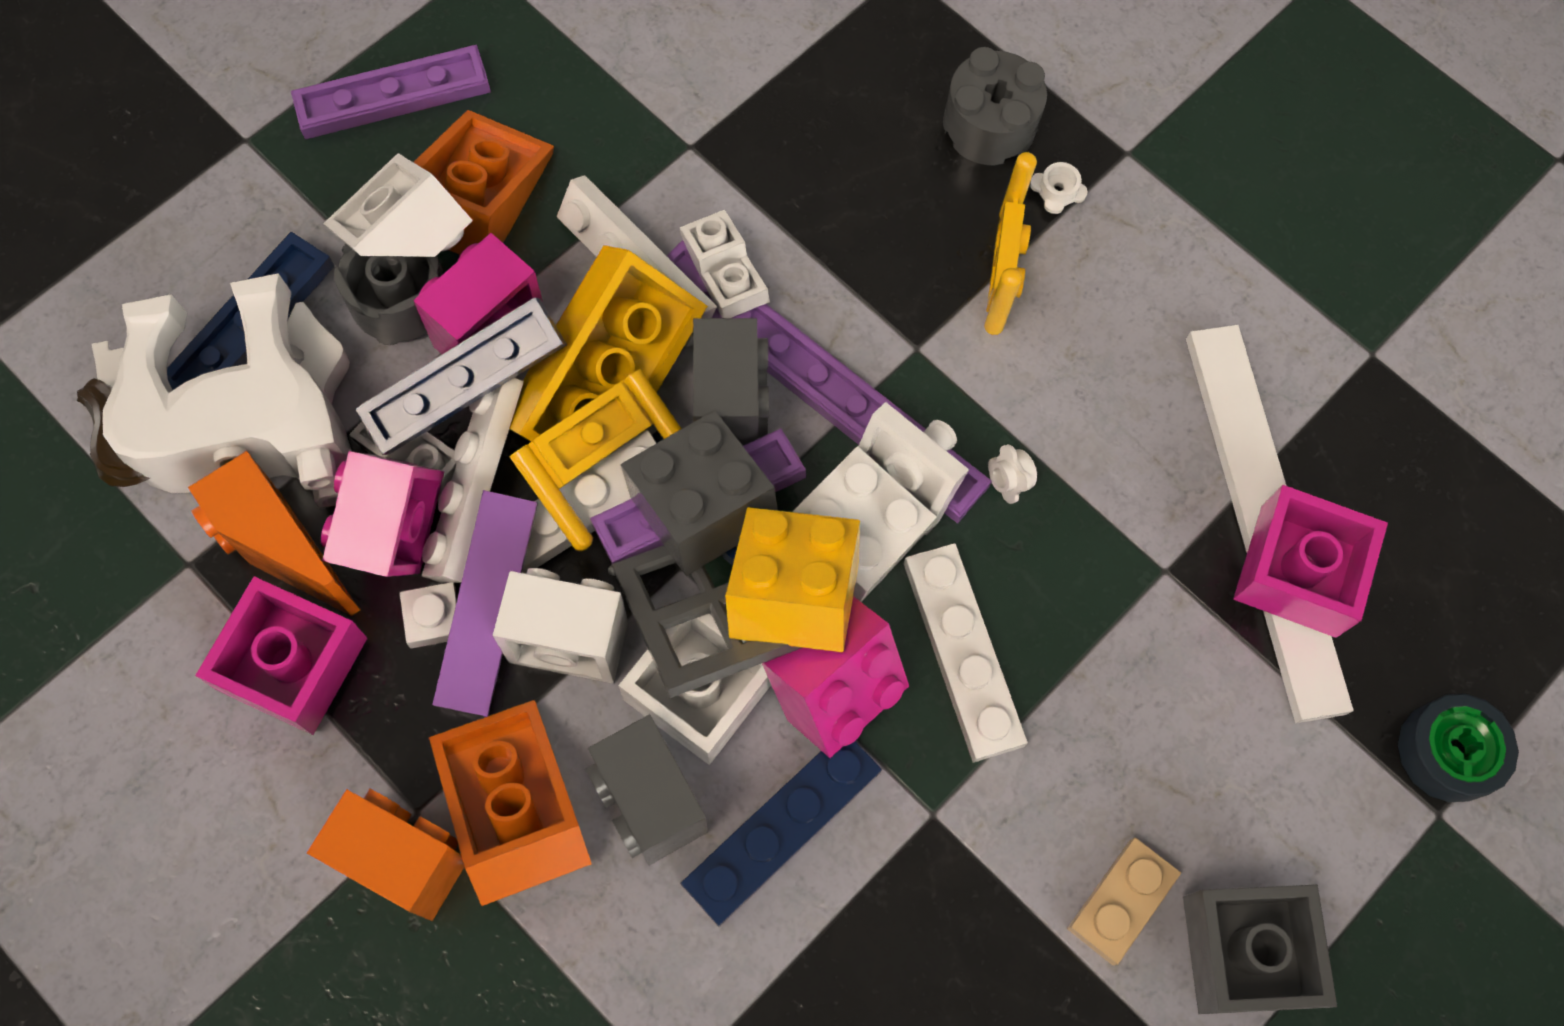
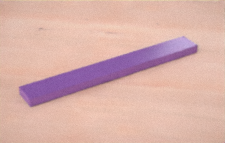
M682 240L667 257L713 302ZM767 304L732 317L757 318L758 338H768L767 372L858 445L872 414L885 402L922 432L926 430ZM718 309L715 310L712 318H722ZM951 449L947 452L969 469L944 512L958 524L990 487L992 481Z

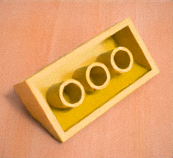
M603 245L556 324L567 346L529 369L523 379V386L509 429L532 442L535 438L639 369H641L657 392L693 332V318H701L708 306L631 251Z

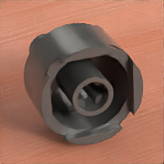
M988 47L974 50L970 58L966 59L953 75L943 117L945 133L948 132L954 142L953 147L964 158L984 165L1003 164L1005 159L1027 152L1034 141L1047 101L1043 68L1035 62H1029L1023 57L1010 52L994 51Z
M345 243L338 267L335 264L334 279L356 324L365 333L376 338L379 343L384 345H394L426 334L427 331L413 300L419 296L422 287L434 277H441L444 274L438 256H360Z

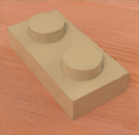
M1136 837L1129 840L1067 927V930L1112 966L1118 965L1179 878L1181 872Z

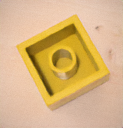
M747 507L725 595L729 638L783 643L795 647L843 652L859 567L860 520Z

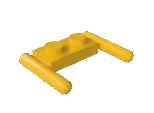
M1023 152L1017 157L999 213L1000 221L997 227L986 308L988 315L984 323L985 330L991 335H998L1003 331L1015 297L1020 298L1024 285L1025 268L1017 267L1019 254L1025 255L1027 252L1031 233V225L1023 224L1025 210L1023 202L1037 164L1036 157L1030 152Z
M641 369L635 371L626 379L620 381L509 456L575 550L583 551L589 548L593 542V537L559 489L647 430L653 424L663 439L682 429Z

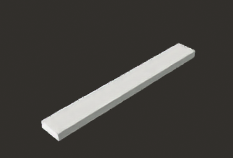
M1239 325L1191 331L1186 338V342L1245 549L1248 552L1261 506L1282 485L1286 486V482ZM1263 611L1295 724L1343 716L1353 712L1332 636Z

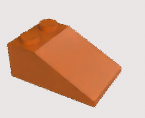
M467 110L413 163L430 172L473 220L463 229L464 235L461 240L448 250L461 255L468 246L480 243L490 233L503 243L551 159L554 146Z
M247 451L188 487L199 506L191 510L192 514L210 538L214 536L228 555L236 550L249 564L350 616L360 611L330 564L322 561L323 554L279 489Z
M535 700L429 737L464 867L481 906L592 864Z

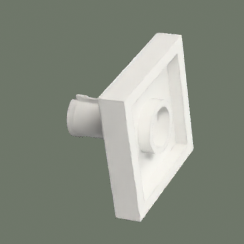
M887 402L872 414L858 446L937 517L925 535L939 523L969 470L947 452L957 443L956 434L948 424L940 420H933L927 429L922 432Z

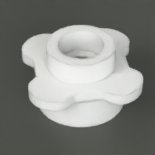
M1064 162L1051 164L1045 169L1044 174H1034L1030 182L1031 189L1039 192L1045 201L1044 208L1046 211L1053 214L1061 213L1064 206L1070 203H1082L1086 199L1088 192L1086 186L1081 184L1079 171L1071 164ZM1054 186H1059L1063 188V190L1058 191L1055 189Z
M1009 444L1004 445L1000 448V455L988 461L990 480L994 488L1002 493L1004 500L1009 504L1018 502L1019 494L1030 490L1036 484L1037 471L1035 464L1029 454L1021 449L1015 450Z

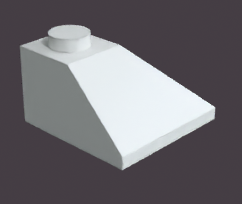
M398 153L323 224L360 256L435 257L440 251H446L455 246L464 235L463 229L473 220L430 172Z

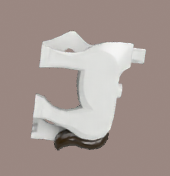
M279 273L230 283L243 323L247 364L205 373L183 383L173 391L167 379L166 366L171 347L184 331L187 317L186 310L172 294L122 304L127 326V338L124 348L110 350L108 341L91 344L96 364L97 379L89 380L83 388L77 391V401L87 408L92 417L94 427L90 441V456L101 480L110 486L128 487L145 481L150 486L169 493H190L189 486L247 451L269 478L281 475L296 477L300 480V484L305 490H313L314 501L319 508L336 505L338 493L334 490L335 475L341 462L347 460L348 452L352 450L346 430L332 406V401L336 389L349 369L350 362L342 344L318 322L304 302L295 304L288 319L291 290ZM294 358L304 360L299 365L295 362Z

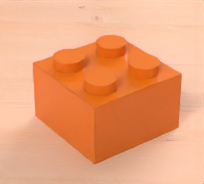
M370 788L364 798L346 789L307 851L308 855L394 904L430 921L434 920L464 869L462 856L455 851L458 846V841L455 837L420 816L414 826L408 824L407 822L412 815L410 812Z

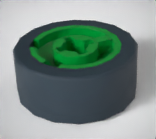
M1466 693L1444 695L1412 711L1401 727L1398 741L1402 766L1412 782L1429 796L1449 803L1468 802L1487 796L1504 787L1516 771L1519 750L1513 728L1503 713L1488 701ZM1458 740L1461 742L1465 752L1462 753L1458 747L1452 746L1451 741Z

